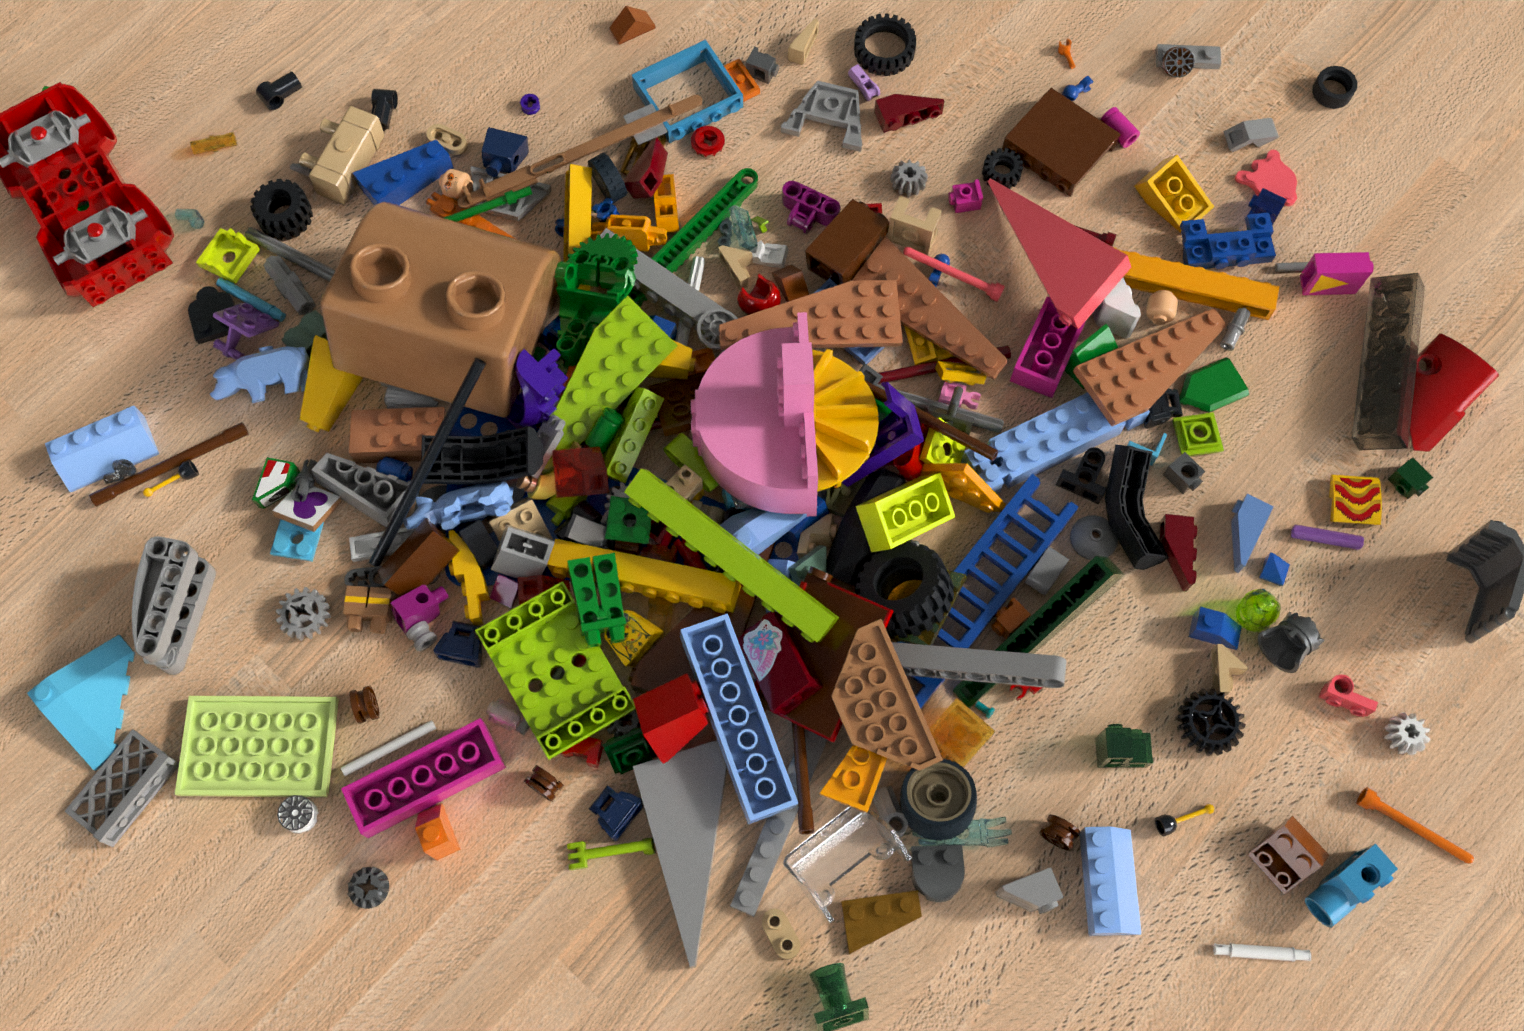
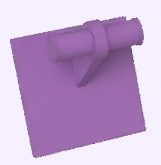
M240 303L215 312L213 317L229 326L226 343L217 339L214 341L213 344L215 345L213 347L222 351L224 356L237 360L245 356V354L235 349L242 334L250 338L279 327V322L272 319L270 315L253 308L248 303Z

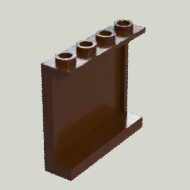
M1050 88L1005 136L1002 150L1004 151L1005 148H1008V153H1011L1012 150L1015 151V156L1019 154L1025 168L1031 169L1041 179L1048 181L1057 187L1060 192L1071 197L1075 187L1108 150L1112 152L1116 147L1121 134L1053 88Z

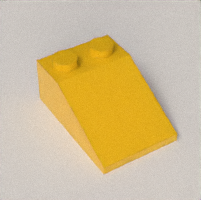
M1178 155L1162 160L1134 185L1146 204L1180 233L1182 221L1202 219L1214 208V205Z

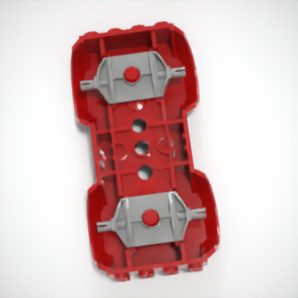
M59 82L0 113V180L11 198H25L41 226L36 239L65 294L74 297L83 296L92 307H95L173 264L166 251L174 238V232L162 212L135 184H125L109 157L117 143V137L102 114L75 87ZM68 169L71 171L68 178H59V173L62 170ZM77 185L76 190L68 192L71 186ZM83 201L89 202L87 210L79 211L77 209L79 203Z

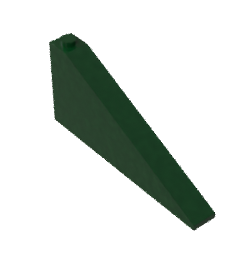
M1095 556L995 651L1034 654L1106 593L1125 574L1109 557ZM962 680L953 689V692L968 708H971L999 683Z

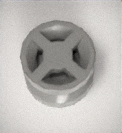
M426 621L415 624L406 633L408 639L413 640L417 651L427 649L437 640L435 633L430 632Z

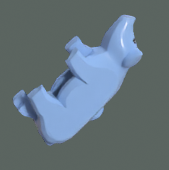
M273 346L259 348V353L243 356L227 366L220 367L213 374V377L217 380L215 389L210 393V396L215 400H221L236 394L242 388L247 389L252 397V403L265 401L266 385L284 383L285 394L299 392L300 386L301 392H304L309 368V356L306 353L305 347L286 346L273 349Z
M502 481L460 488L443 494L436 502L427 497H416L418 508L411 516L404 519L403 522L408 530L416 529L425 518H428L437 528L441 524L442 529L447 530L456 527L460 523L475 521L487 516H504L511 510V506L514 503L512 498L514 489L512 486L509 487L508 483Z

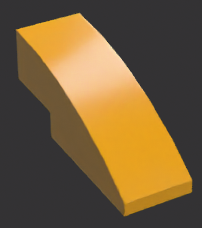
M674 174L663 175L662 183L654 193L656 225L660 228H666L667 232L679 231Z

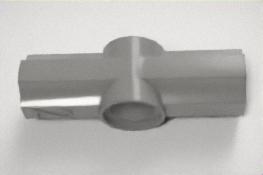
M272 255L267 258L263 266L275 281L274 284L282 296L289 300L299 315L311 313L316 304L304 289V285L295 272H291L279 255Z

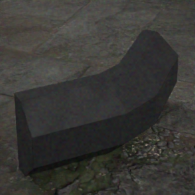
M528 426L485 436H448L423 484H489L535 475L544 464L543 444L535 429ZM422 435L421 461L434 436Z
M1115 444L1105 494L1108 523L1134 569L1145 570L1163 563L1169 558L1145 517L1143 505L1153 452Z
M881 469L868 475L850 503L839 525L826 559V573L838 580L856 586L858 574L863 572V565L871 561L872 555L882 552H871L856 506L907 483L902 475L887 469Z

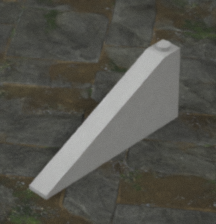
M717 740L677 752L664 764L658 758L633 766L691 969L697 965L727 775V766Z

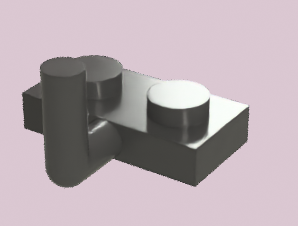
M957 386L954 388L948 410L930 405L927 413L936 418L940 417L947 424L969 435L974 418L957 413L963 393L962 387Z

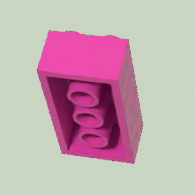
M1047 296L1014 367L1010 382L1052 398L1085 322L1079 329L1072 325L1066 326L1059 320L1060 316L1052 301Z

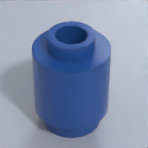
M386 456L377 463L376 472L385 475L391 474L402 481L408 482L411 481L413 467L409 466L406 462Z

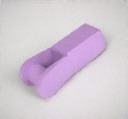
M859 64L850 68L848 72L849 77L867 101H870L871 97L875 95H880L879 87L869 78Z

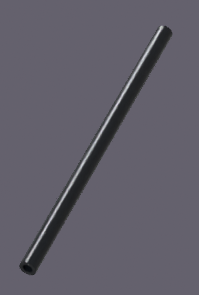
M479 358L474 359L369 560L371 565L380 566L486 365L483 360Z

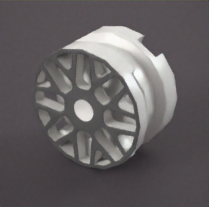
M294 795L286 798L281 803L277 816L282 827L293 833L301 834L315 826L317 814L319 813L317 806L312 801L301 795Z

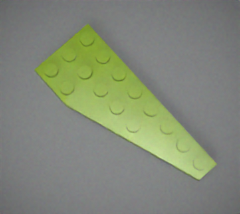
M628 295L594 328L566 389L558 402L557 410L552 414L565 421V426L562 430L564 435L544 467L543 475L555 470L569 456V450L573 441L580 445L587 438L605 407L615 410L678 346Z

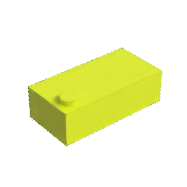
M941 472L920 476L856 506L871 552L892 549L955 518Z

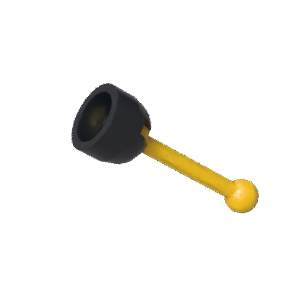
M188 459L180 464L176 475L152 488H145L143 494L146 497H150L154 491L180 477L186 480L193 479L199 475L198 469Z
M1206 804L1203 809L1178 818L1166 814L1155 818L1156 828L1160 835L1165 837L1176 831L1177 823L1205 813L1212 814L1214 806Z

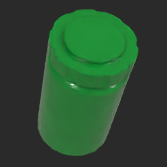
M605 407L585 439V443L593 450L605 453L624 423L625 418L616 410Z

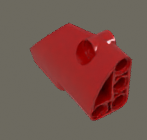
M1439 333L1418 356L1409 361V370L1396 390L1407 420L1413 451L1430 452L1465 416L1466 413L1464 411L1499 377L1498 372L1480 356L1442 333ZM1420 360L1426 363L1425 371L1419 368Z

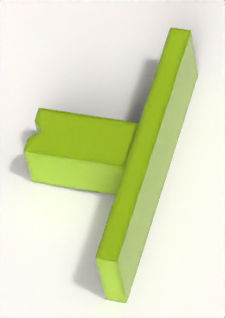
M759 216L751 219L758 224L761 233L767 231L765 224L769 223L768 220Z

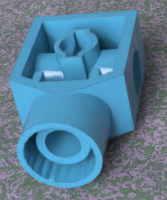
M1377 844L1357 850L1320 881L1319 887L1305 898V904L1319 922L1326 927L1332 928L1355 909L1357 904L1360 902L1364 904L1375 895L1373 890L1379 886L1383 888L1394 879L1391 875L1398 868Z

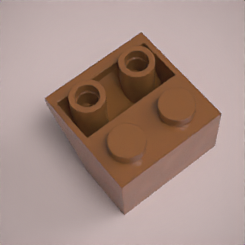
M1293 815L1275 828L1248 853L1251 859L1284 895L1321 868L1330 856Z

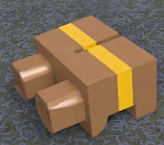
M346 586L343 614L347 617V629L350 632H362L363 622L370 621L369 630L372 633L384 634L387 623H392L393 619L391 602L397 599L398 595L389 588L370 587L369 589V587Z

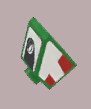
M266 458L252 501L259 508L265 509L286 497L294 489L296 476L300 473L294 462Z

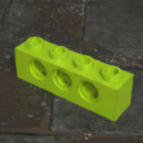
M636 388L633 391L622 414L625 421L605 451L596 472L616 482L626 483L664 401L663 397L646 388Z

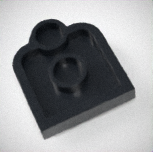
M211 286L203 287L196 295L197 300L191 302L188 307L194 337L198 344L228 335L229 326L215 319L213 313L235 306L234 300L228 293L218 292L216 288Z

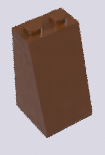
M852 199L805 250L807 269L825 281L830 278L837 285L852 281L888 233V219L883 214H876L870 210L864 202H857Z

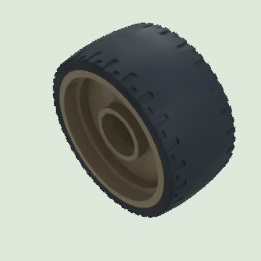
M946 759L920 771L911 768L905 776L901 787V811L908 821V826L918 835L935 841L955 838L968 828L975 815L977 791L974 780L963 766ZM934 800H941L943 803H936Z

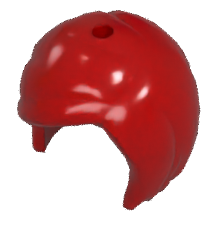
M761 274L757 275L756 284L750 294L743 287L738 294V306L747 315L780 305L781 303L778 287Z

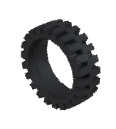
M885 13L884 17L881 14H876V19L870 16L868 21L864 20L862 25H859L854 40V55L857 58V62L859 64L862 63L863 69L868 68V72L873 74L874 70H876V75L881 76V73L885 72V76H890V71H892L893 75L898 74L899 70L902 72L906 66L909 67L914 59L916 35L914 28L911 29V24L909 22L905 24L904 18L901 17L898 20V16L894 14L892 18H889L888 13ZM875 33H893L904 41L905 50L895 57H879L867 50L865 40Z

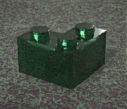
M1110 724L1095 738L1097 768H1147L1153 763L1150 733H1142L1141 729L1123 728L1122 724Z

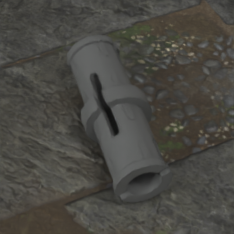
M308 459L305 460L301 472L296 476V485L291 493V497L297 502H300V499L302 502L306 500L309 489L315 483L311 470L317 464L315 460L310 459V462Z

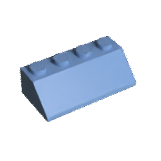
M134 405L45 443L51 463L70 492H74L159 455L146 418Z
M1111 826L1084 827L1080 831L1079 836L1089 936L1141 935L1131 830Z

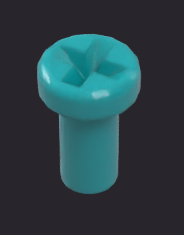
M980 701L974 706L986 714L985 717L987 719L995 711L993 707L989 708Z

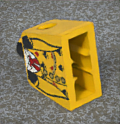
M624 610L623 614L626 618L624 642L611 643L609 632L604 634V638L625 666L636 667L664 631L636 612Z

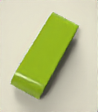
M680 433L663 448L668 458L680 469L685 464L703 480V489L707 492H711L719 485L708 471L702 456H698V447H693V441L683 433Z

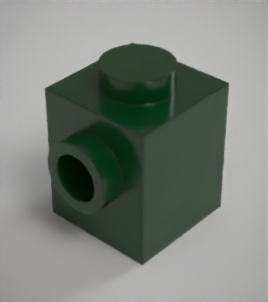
M1412 457L1397 469L1388 480L1395 486L1398 493L1409 499L1414 494L1419 497L1430 488L1427 483L1434 477Z

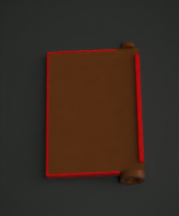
M810 566L804 582L801 581L799 587L837 615L839 619L821 642L814 640L813 643L801 635L802 630L794 625L792 628L786 623L784 625L810 676L818 678L823 687L789 714L782 715L771 711L757 680L754 685L764 712L768 710L831 742H835L843 723L833 703L831 694L857 628L878 619H882L886 628L894 611L830 583L832 575Z

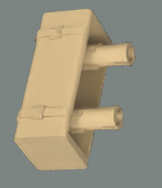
M349 106L339 124L326 118L322 120L320 124L321 132L330 134L332 137L320 157L317 158L304 152L299 160L300 166L312 169L309 178L316 193L341 204L347 202L357 185L353 172L368 166L385 136L380 120L376 115L353 106Z

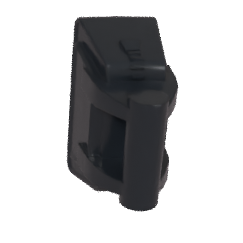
M1168 388L1149 409L1150 413L1144 421L1146 429L1166 423L1172 417L1183 416L1177 389L1172 390Z

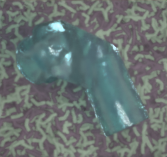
M176 209L175 211L177 220H188L191 227L195 229H201L204 226L205 220L198 210Z

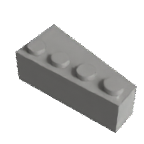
M326 453L311 469L319 485L333 494L341 496L342 500L384 527L388 526L411 482L402 481L391 474L385 475L376 472V469L370 467L365 468L356 465L353 461Z

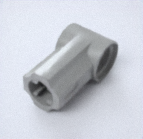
M885 786L875 791L873 801L883 823L886 836L891 839H899L905 834L908 821L904 814H902L892 786ZM892 820L899 821L902 824V829L900 831H893L889 827V822Z

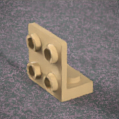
M529 497L512 504L511 510L504 516L487 517L499 541L502 538L506 524L553 540L533 500Z

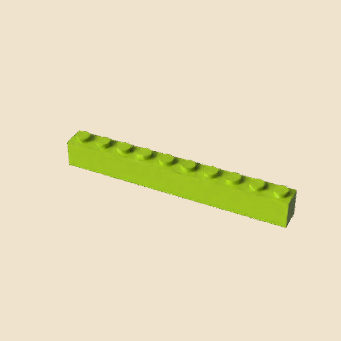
M640 469L624 491L630 497L628 499L630 503L638 508L644 507L649 511L647 513L648 517L657 523L662 521L667 525L666 530L675 537L680 535L686 540L684 544L694 552L699 550L705 555L703 559L713 567L718 565L725 570L723 572L725 577L733 582L737 580L743 584L742 589L752 597L757 595L763 600L761 604L771 612L775 610L782 615L781 620L792 628L794 625L802 630L801 635L809 642L813 643L814 640L821 642L839 619L837 615L649 470Z

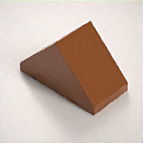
M625 6L609 27L619 45L656 28L645 10Z
M791 264L772 272V276L786 302L809 295L802 270Z

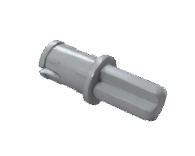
M1238 308L1232 322L1228 323V330L1220 343L1223 349L1234 350L1240 335L1245 332L1244 326L1251 314L1247 308Z

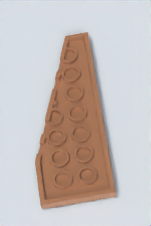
M896 280L849 281L720 324L718 328L720 350H726L731 345L750 335L776 328L793 327V322H797V313L807 312L809 342H812V348L898 347L903 343Z
M1212 308L1077 365L1073 372L1113 427L1148 411L1225 329L1227 324L1216 309Z

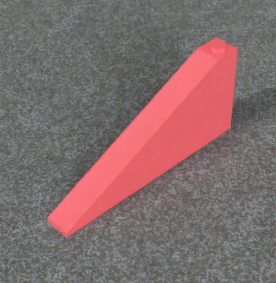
M990 178L987 182L1058 312L1059 320L1066 326L1072 325L1079 329L1131 268L1128 255Z

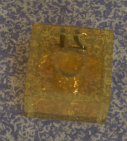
M958 698L929 728L942 759L954 761L963 766L964 769L995 733V730Z

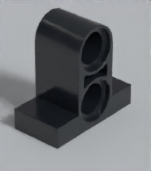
M1096 447L1089 448L1085 452L1075 474L1063 469L1056 486L1099 505L1107 489L1095 483L1105 462L1104 452ZM1088 459H1094L1097 464H1091ZM1079 478H1085L1088 484L1080 482Z
M478 519L457 532L484 571L492 566L498 548L481 520Z

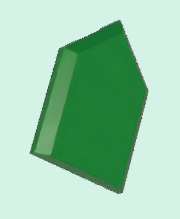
M1225 357L1186 374L1179 398L1182 405L1187 406L1188 404L1200 408L1201 411L1210 413L1249 396V389L1231 360Z

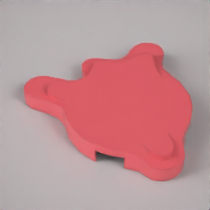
M1270 150L1266 155V159L1254 160L1251 164L1253 172L1241 170L1235 176L1237 183L1249 186L1257 196L1266 202L1268 199L1278 200L1277 203L1292 206L1297 200L1296 176L1281 161L1280 153L1277 150Z

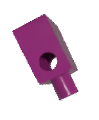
M421 585L391 602L394 620L405 635L415 624L421 621H426L429 624L440 615L439 604L449 598L446 590L440 586L430 592L426 585Z

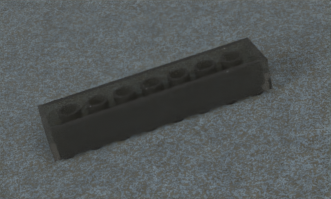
M1419 273L1372 277L1370 280L1352 440L1359 451L1408 449L1425 286Z

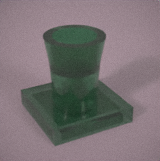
M835 963L821 967L809 975L824 1008V1011L814 1013L817 1031H835L869 1020V1007L866 997L855 1001L851 999L844 963Z

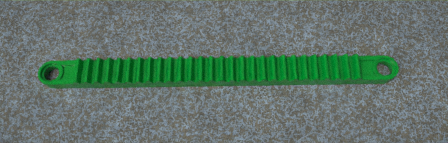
M751 168L740 170L651 259L670 272H676L678 267L682 266L684 261L688 260L690 255L694 254L696 249L700 248L701 244L706 242L707 238L711 237L715 230H718L721 222L727 217L730 218V215L734 214L736 209L741 207L742 202L757 188V172ZM744 177H751L753 182L745 184L741 180ZM631 290L628 295L639 307L642 306L644 301L648 300L640 291ZM560 356L556 363L558 368L567 375L569 366L564 364Z

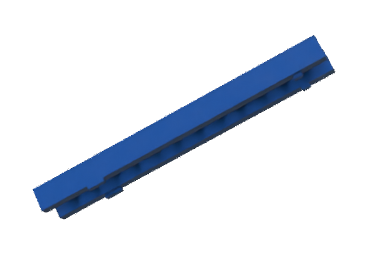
M1031 474L950 575L954 586L953 592L981 611L974 622L967 619L953 607H950L948 613H945L967 630L959 641L938 625H933L934 628L930 632L950 647L970 649L998 611L1037 564L1047 548L1050 547L1069 523L1079 507L1072 501L1068 502L1060 513L1056 515L1042 502L1033 499L1032 496L1041 483L1039 482L1040 479L1034 474ZM1025 505L1051 523L1044 533L1018 515ZM1011 522L1037 540L1030 550L1004 532ZM997 540L1023 557V560L1016 568L990 550ZM983 557L1009 575L1002 586L976 568ZM969 575L995 593L988 604L962 586V583ZM913 634L908 635V638H900L896 642L927 645L919 639L921 635L914 637ZM911 676L923 685L915 695L921 710L945 679Z

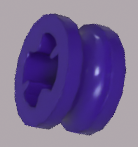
M525 94L521 98V109L525 114L533 115L540 110L539 98L536 95ZM528 102H533L532 107H528Z

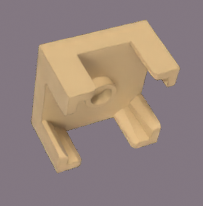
M899 196L890 217L887 238L895 244L910 247L928 255L938 232L936 226L942 210L934 207L930 208L926 220L923 221L904 214L910 200Z

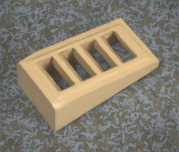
M813 19L788 47L789 61L800 65L805 63L818 35L819 21L817 19Z

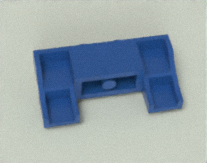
M1269 213L1247 215L1245 218L1246 231L1207 234L1204 219L1182 221L1180 228L1184 265L1203 267L1204 269H1224L1229 266L1245 267L1249 264L1272 262L1276 253L1271 238L1274 230Z

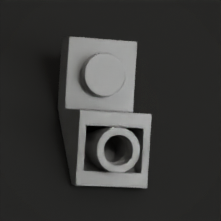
M1272 118L1243 121L1223 131L1229 150L1232 152L1251 143L1261 147L1279 138Z

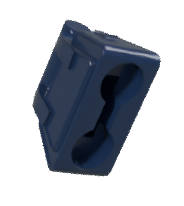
M453 621L449 632L443 634L433 649L436 657L443 661L477 668L481 667L482 643L475 631L481 626ZM459 632L468 633L470 636L459 635Z
M607 785L589 807V810L599 816L598 824H600L602 830H605L612 841L616 842L644 808V804L641 798L624 791L616 793ZM611 797L613 800L609 804V806L605 809V811L601 810V808Z

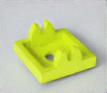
M220 228L196 263L200 268L236 284L260 248L258 245L248 241L240 232L236 234L231 228L228 231ZM226 253H234L235 259L232 262L226 263L223 261V256Z
M929 428L919 459L924 464L961 463L966 447ZM944 443H948L950 446V454L948 456L945 455Z

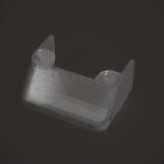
M849 806L787 854L783 865L813 906L831 923L834 919L826 907L832 903L835 897L833 884L870 855L874 859L885 860L897 851L907 861L911 860L912 857L895 829L871 808H869L868 813Z

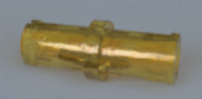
M234 132L217 136L213 134L209 135L208 138L190 141L194 155L210 151L219 152V149L238 146Z

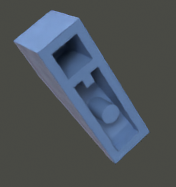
M1249 494L1242 501L1238 499L1232 508V512L1235 513L1231 520L1234 571L1237 573L1246 566L1274 507Z

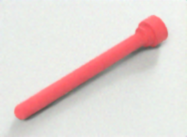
M905 247L903 250L904 255L987 292L986 295L990 296L989 299L998 302L1005 286L998 282L996 284L992 282L989 284L910 247Z

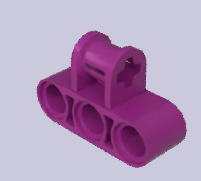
M788 181L783 185L782 203L787 209L792 210L787 219V225H793L803 230L805 234L810 232L815 222L827 227L841 211L840 203L837 200L799 182Z

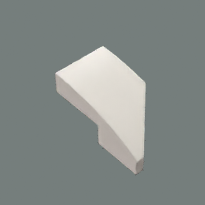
M762 240L757 243L755 248L750 250L753 263L775 268H784L789 251L787 245L763 244Z

